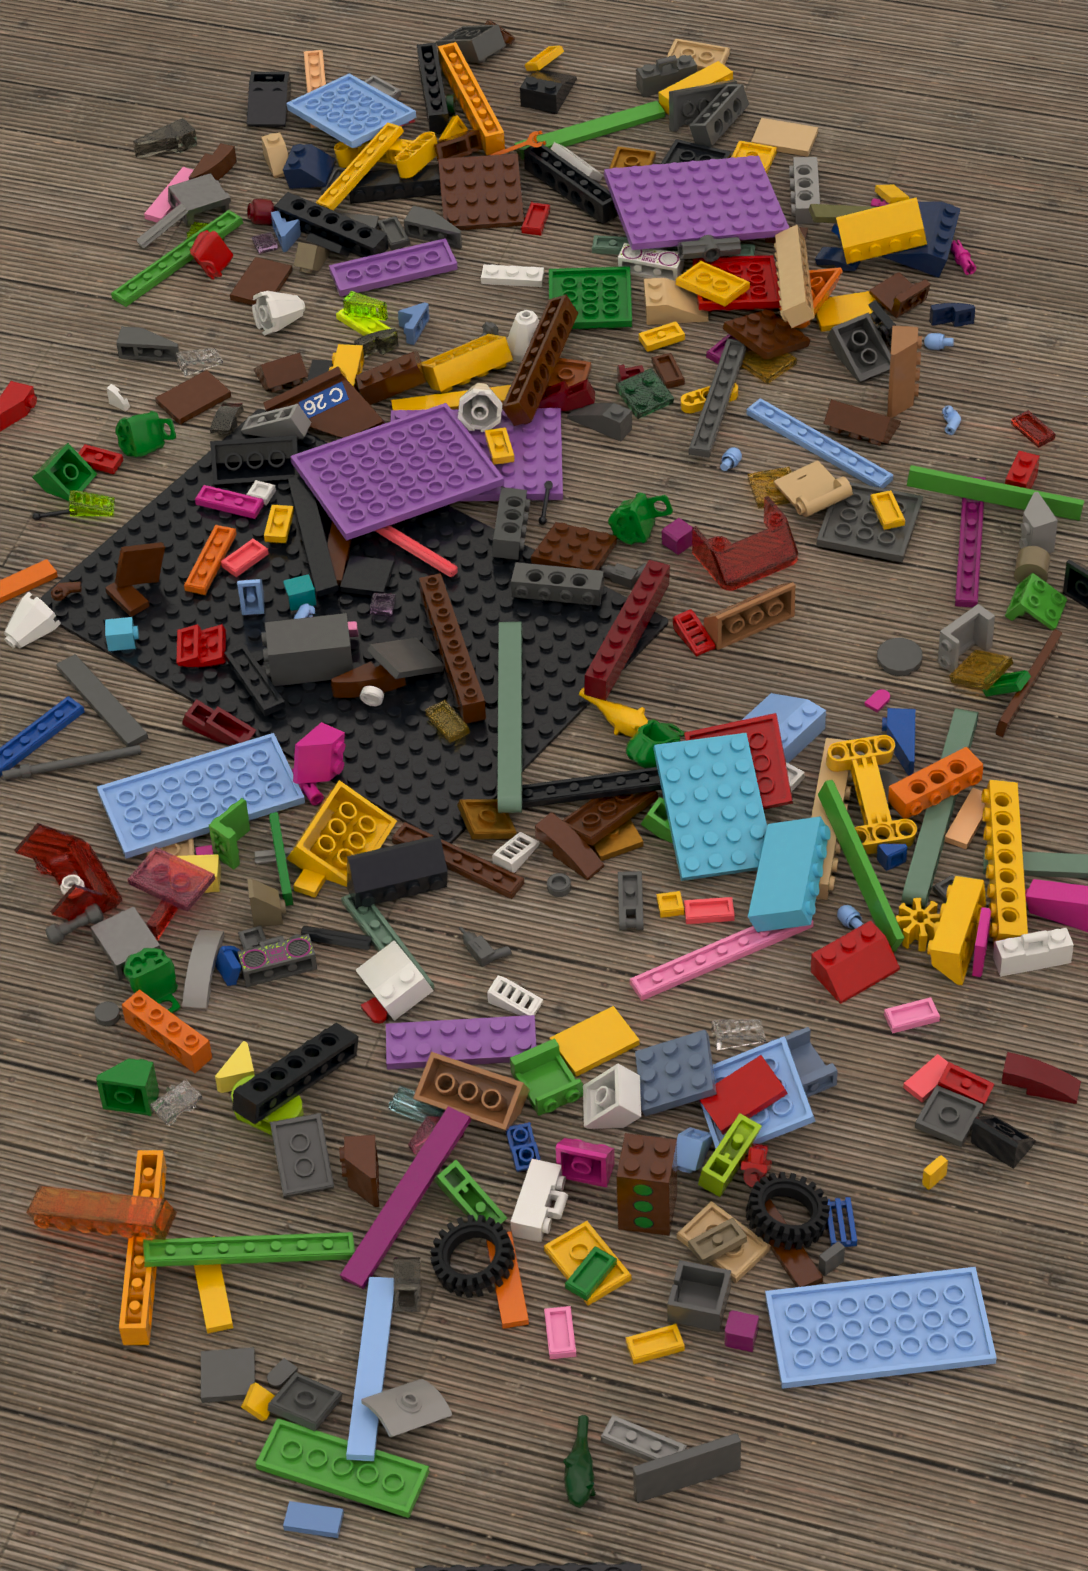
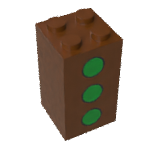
M625 1133L616 1176L618 1229L670 1236L678 1193L677 1139Z

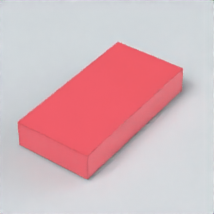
M251 539L223 559L221 567L233 576L238 577L269 554L268 548L255 539Z
M732 897L684 900L686 924L735 921Z
M937 1054L904 1082L903 1088L923 1103L931 1096L948 1061Z

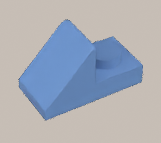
M279 211L271 212L272 228L282 251L287 252L301 235L300 221L297 219L286 222L285 218H281Z
M424 302L398 311L399 326L404 328L407 344L415 345L430 319L428 303Z

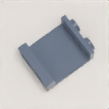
M809 1027L795 1030L785 1036L807 1097L836 1086L838 1073L833 1063L827 1066L824 1064L810 1043L811 1030Z

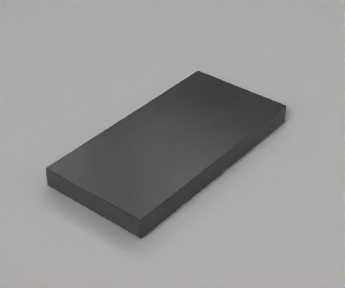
M738 1433L634 1466L633 1488L636 1502L639 1503L740 1470L741 1440Z

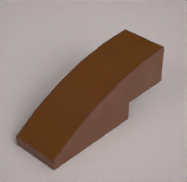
M468 130L434 144L437 161L444 158L464 157L472 154V152L483 149L479 130Z
M220 143L213 155L205 153L190 174L189 180L210 173L215 180L222 178L237 162L235 146Z
M368 662L332 678L331 685L335 698L360 697L362 688L365 686L377 687L384 693L406 685L405 678L395 679L382 665L375 667L372 662Z
M552 812L535 825V838L551 848L556 859L587 881L604 867V863L589 845Z

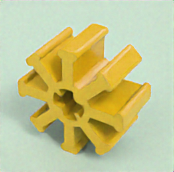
M921 898L913 899L912 909L907 907L905 903L899 906L896 920L904 936L902 946L908 949L914 940H918V951L927 950V940L934 939L936 921L940 922L941 919L940 914H937L938 904L936 902L930 901V905L925 910L921 909Z

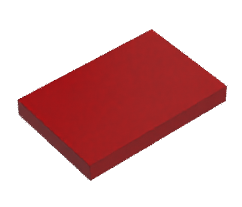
M760 1055L715 1084L717 1095L700 1099L699 1101L722 1135H724L739 1113L747 1118H751L788 1093L765 1059Z

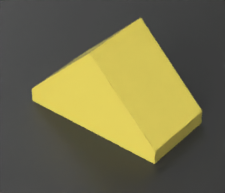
M243 1041L215 1075L218 1092L232 1091L234 1085L239 1080L255 1075L247 1042Z

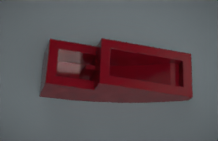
M588 379L570 387L564 380L546 388L538 408H561V411L582 408L595 403V391Z
M197 699L185 713L182 725L196 733L231 746L250 740L256 733V729L217 706L213 710Z
M1007 1052L1002 1084L1026 1088V1095L1077 1104L1081 1085L1080 1080L1042 1061Z

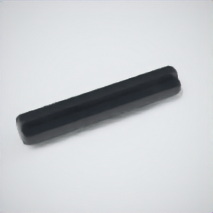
M303 926L301 930V935L309 934L311 941L363 950H370L372 945V938L367 935L311 926Z

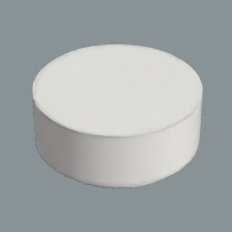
M374 686L363 687L360 694V699L370 706L381 705L384 698L383 691Z

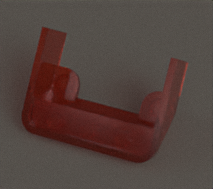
M769 496L764 497V523L768 529L733 544L723 536L706 539L696 526L692 527V553L724 590H736L792 566L798 561V549L787 517Z
M37 823L14 850L17 854L33 859L36 863V869L43 875L49 874L54 876L59 886H61L62 880L68 875H77L84 881L85 887L74 884L50 911L54 916L71 921L76 916L84 913L86 907L92 904L99 905L102 913H106L115 909L122 902L120 893L94 850L85 840Z

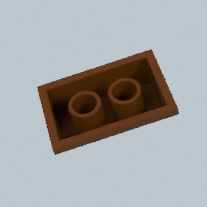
M417 351L356 375L359 391L369 405L426 382L420 355Z
M831 399L823 424L830 426V431L840 434L842 430L848 431L849 437L861 440V437L864 436L869 438V443L881 446L882 442L887 444L890 442L901 421Z

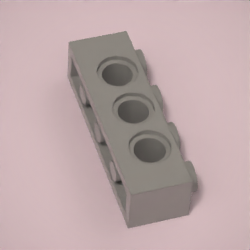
M793 157V165H789L790 190H794L791 191V203H794L791 204V216H795L796 224H820L813 222L808 210L810 204H820L817 157Z

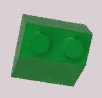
M67 443L55 450L32 478L46 493L73 502L94 479L97 473Z
M127 1059L97 1075L96 1081L103 1109L152 1116L159 1094L153 1062L145 1059Z

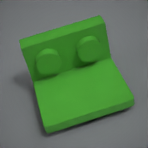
M1032 573L1017 585L1005 617L1012 621L1017 616H1023L1027 612L1049 629L1054 630L1060 620L1067 597Z
M243 798L232 804L223 814L214 818L209 824L213 855H219V860L233 870L240 865L237 841L250 831L247 803Z

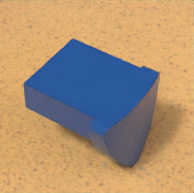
M222 946L219 949L215 967L220 972L227 986L237 984L242 968L238 962L237 954L241 950L234 946Z

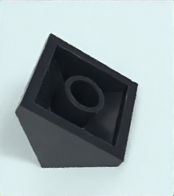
M994 1115L975 1117L973 1120L971 1143L1013 1169L1036 1142L1035 1139Z

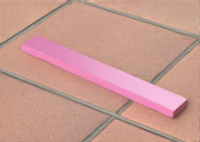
M813 920L811 925L762 932H757L754 926H751L630 978V985L640 1000L643 1001L813 927Z

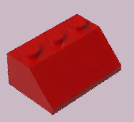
M871 920L811 954V973L840 1004L900 970L886 936Z

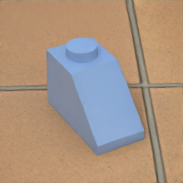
M262 579L237 581L242 615L264 614Z
M689 1127L678 1134V1170L692 1173L702 1167L713 1141L711 1133Z

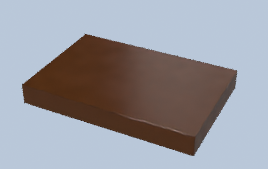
M255 257L230 293V300L254 305L257 301L253 300L254 295L264 291L279 292L293 271L292 265Z
M205 370L155 397L156 404L181 425L232 396L231 391L208 370Z

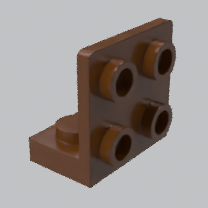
M897 272L871 288L869 293L897 319L926 301L931 284L926 279L912 284L900 272Z

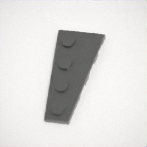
M732 79L669 91V130L674 132L679 127L692 123L726 84H737V81Z

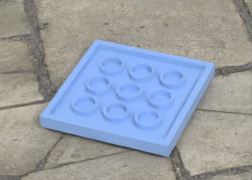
M785 1036L713 1064L716 1084L762 1055L786 1089L787 1095L749 1118L762 1125L753 1144L763 1143L816 1122ZM701 1104L715 1148H717L725 1134L722 1135Z

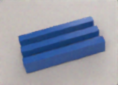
M845 1197L844 1201H841L840 1198H835V1201L830 1202V1199H828L827 1205H830L827 1226L830 1246L838 1242L835 1237L831 1210L835 1208L841 1239L839 1242L844 1247L857 1246L851 1197ZM842 1208H846L851 1240L846 1239Z

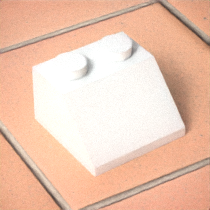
M616 1064L584 1084V1127L587 1129L624 1128L641 1117L640 1075L620 1064Z

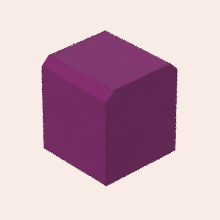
M677 518L663 528L662 544L679 555L694 545V528L681 518Z
M734 1310L730 1311L725 1327V1346L753 1352L759 1330V1316Z

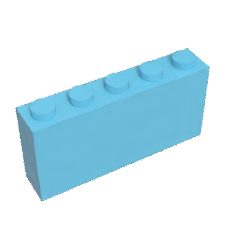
M821 816L767 825L748 918L757 932L811 925L812 917L816 911L815 902L816 897L819 895L820 877L823 876V862L827 856V842L831 836L830 829L825 825Z

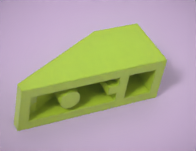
M739 1113L703 1167L698 1185L721 1197L748 1153L749 1147L752 1146L760 1132L762 1125Z

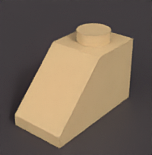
M281 133L262 136L263 155L273 178L285 176L283 168L288 158V152Z

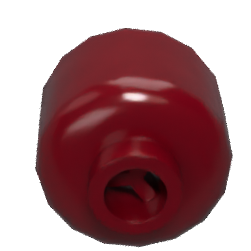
M253 199L247 207L248 219H251V222L255 225H270L272 223L271 212L275 211L272 200Z

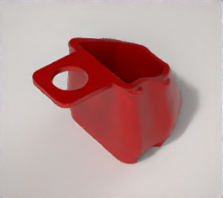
M206 230L201 232L196 237L192 248L189 249L190 254L210 279L221 277V271L233 258V253L215 231L209 232Z

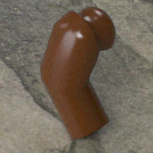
M81 582L57 584L51 591L52 599L61 601L70 593H81Z

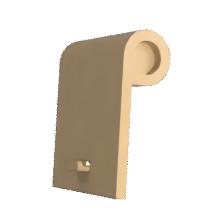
M818 460L773 481L780 492L792 503L797 513L804 517L817 513L853 494L852 487L846 477L841 476L835 479Z

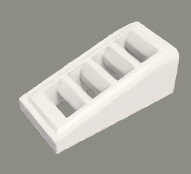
M519 832L492 855L493 864L515 873L540 845V842Z
M499 975L487 992L489 1004L520 1016L536 1015L543 1004L542 998ZM519 998L522 999L519 1004L516 1003ZM527 1002H530L531 1005L529 1006V1008H524Z

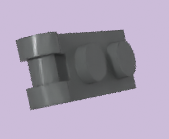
M642 871L618 872L619 931H625L627 928L644 930ZM626 915H636V918H626Z

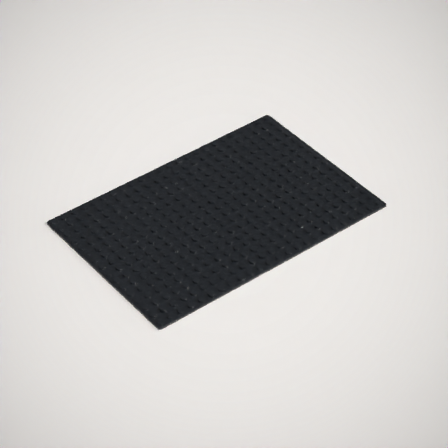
M258 409L252 415L264 413L267 411L263 409ZM245 420L223 440L264 437L243 434L241 429L246 422ZM307 432L303 438L298 439L299 453L327 444V442ZM211 450L57 583L81 582V593H70L63 600L55 601L51 597V591L57 585L55 584L39 598L55 613L56 617L53 620L55 622L59 620L61 623L59 626L193 703L197 699L213 710L217 706L256 729V733L253 735L255 738L274 733L284 755L293 760L295 744L321 722L345 732L344 768L340 774H337L330 781L337 784L340 780L384 812L431 835H439L442 840L451 844L467 829L457 806L459 800L496 799L498 797L499 622L522 621L523 772L591 703L579 696L580 690L584 688L585 673L627 600V597L604 586L600 606L512 597L511 579L515 563L533 564L531 563V555L535 550L524 545V551H519L518 560L492 557L495 529L449 505L390 526L456 565L458 573L454 577L447 576L379 533L372 531L352 538L347 565L351 555L393 560L394 568L384 597L345 593L340 591V586H338L339 591L318 597L288 479L261 481L275 485L276 491L268 504L263 505L256 519L196 505L195 498L203 485L246 495L254 483L213 485ZM316 498L328 543L332 520ZM272 505L293 506L294 508L286 543L264 541V533ZM215 525L236 529L237 535L225 558L251 539H255L268 548L269 554L238 577L233 576L220 566L206 595L184 590V584ZM163 542L165 551L159 582L132 585L149 601L148 608L132 616L133 624L138 626L139 639H135V649L108 651L105 636V620L130 617L105 590V587L115 582L121 547ZM441 573L485 699L486 719L467 724L463 723L445 667L442 672L405 677L406 685L384 692L382 704L379 706L367 705L360 697L335 698L332 693L331 680L274 686L284 699L286 707L265 716L227 661L223 664L205 667L178 666L177 630L197 624L201 630L223 624L226 629V651L245 644L266 674L265 664H269V662H264L263 649L267 645L263 646L261 632H266L265 622L294 619L298 610H290L288 595L283 581L309 574L316 597V605L313 606L315 608V614H312L313 617L347 613L348 622H357L358 637H349L353 669L368 662H372L375 667L381 665L367 651L370 644L417 638L443 663L421 599L419 578ZM262 579L264 614L242 615L237 581ZM654 612L623 670L668 625L666 617Z

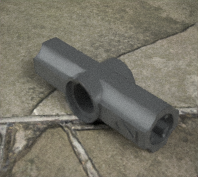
M704 235L697 241L678 242V257L680 260L704 258L707 262H714L720 256L740 254L739 237L715 239L712 235Z

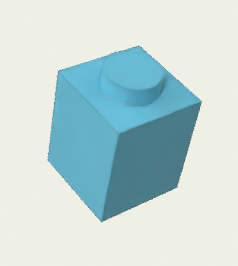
M132 617L105 620V636L108 651L135 649V639H139L138 626H134Z

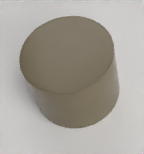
M1027 546L1020 549L1017 553L1015 564V580L1020 583L1030 574L1034 573L1046 582L1050 566L1049 553L1038 546Z

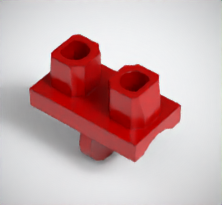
M752 1144V1147H749L748 1156L741 1163V1169L745 1170L743 1174L744 1181L750 1187H754L757 1181L760 1182V1178L766 1177V1173L771 1168L772 1160L767 1159V1145Z

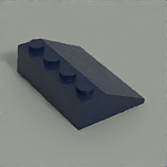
M942 201L918 202L927 245L882 255V257L939 278L948 259L961 208Z

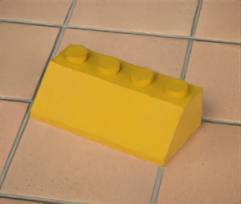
M917 197L836 217L847 264L927 245Z
M486 334L421 363L425 379L432 390L445 393L451 391L454 385H464L471 382V378L475 376L483 377L489 374L491 369L495 368L497 370L506 367V363L512 361L513 358L505 336Z
M955 876L953 884L947 888V901L941 905L940 922L936 921L934 939L928 943L927 954L931 955L933 967L957 985L962 986L975 950L981 908H987L984 880Z

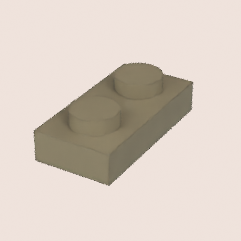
M731 1218L689 1240L688 1247L699 1262L705 1265L746 1243L747 1235L734 1218Z

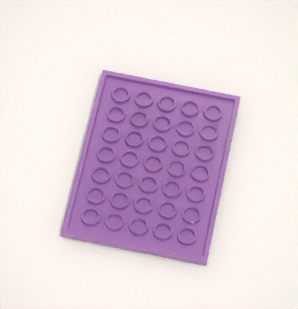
M759 156L604 169V178L631 250L678 246V242L697 241L704 235H712L715 239L739 237L740 240L770 238L789 228Z
M447 403L291 456V463L346 541L504 485L503 476Z
M537 408L532 422L517 426L512 424L502 409L501 421L492 429L506 427L514 453V462L494 465L503 476L504 485L460 501H499L501 487L527 490L526 499L544 500L546 490L544 483L546 481L553 483L548 500H563L561 408ZM423 409L391 410V421L423 411ZM458 409L452 410L458 417ZM467 429L492 462L485 439V432H480L481 430L475 429V431Z

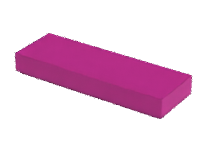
M203 485L195 498L196 505L256 519L264 505V501L261 498Z

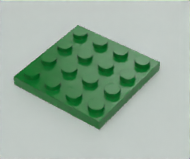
M630 266L549 269V299L567 295L578 312L572 329L632 327Z

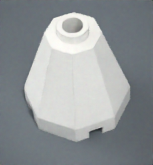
M264 291L253 296V300H257L256 304L252 305L253 316L257 328L265 330L262 332L264 336L273 334L302 317L305 311L304 301L297 295Z
M524 310L517 313L507 338L513 361L522 362L540 320L533 311Z
M476 383L460 398L458 419L469 431L478 429L481 430L480 432H485V430H491L500 423L502 402L487 384Z
M30 592L26 593L19 600L4 631L6 636L4 640L12 648L18 647L20 649L51 633L61 624L59 620L56 622L53 620L56 617L55 613L38 597L30 598L32 595Z

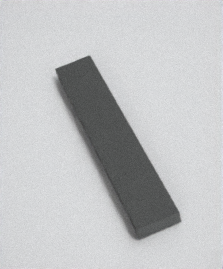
M76 654L56 664L57 670L127 747L135 746L148 739L147 732Z

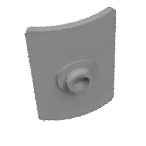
M419 1379L361 1399L362 1404L379 1418L389 1437L452 1416V1412L440 1392L424 1379Z

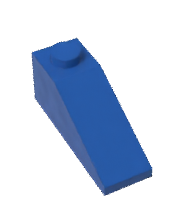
M887 708V717H882V731H886V735L893 738L895 742L894 754L907 775L910 776L914 774L916 709Z

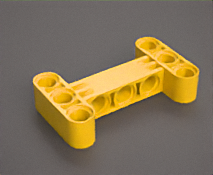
M424 132L413 141L398 138L377 162L397 165L401 178L413 177L436 157L434 144L438 143L434 132ZM371 140L357 148H351L339 141L334 146L338 166L347 168Z
M888 735L836 742L831 744L827 751L826 765L831 771H851L864 822L863 826H857L855 829L860 840L863 841L862 845L867 855L877 853V846L879 844H906L908 848L913 845L917 832V826L912 820L899 819L892 821L878 768V765L889 763L893 757L895 742ZM879 748H886L888 751L883 752ZM861 751L865 755H858L856 752ZM834 755H839V756H841L842 758H841V759H836V758H834L833 756H834ZM906 831L910 835L904 836L900 832ZM878 835H883V836H885L887 839L881 840V839H879L877 836H878Z

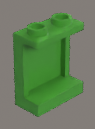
M555 1038L510 1058L511 1074L515 1080L523 1082L530 1089L527 1099L538 1116L553 1112L558 1107L567 1103H573L580 1097H583V1082L580 1078L575 1079L560 1056L559 1044Z

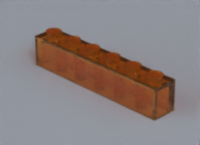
M38 1186L26 1212L34 1220V1224L43 1229L54 1227L63 1231L72 1229L83 1233L99 1232L106 1236L111 1234L121 1235L126 1238L135 1236L150 1241L154 1239L165 1240L177 1214L166 1199L46 1186Z

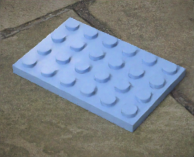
M350 73L286 103L288 111L351 148L360 147L363 143L372 140L386 123L400 126L417 118L415 110Z

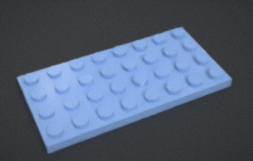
M274 733L97 786L98 795L126 859L210 833L209 824L212 820L223 814L241 798L246 800L249 820L305 803V797L299 784L293 782V772Z
M976 1267L765 1291L782 1389L996 1364L997 1357Z

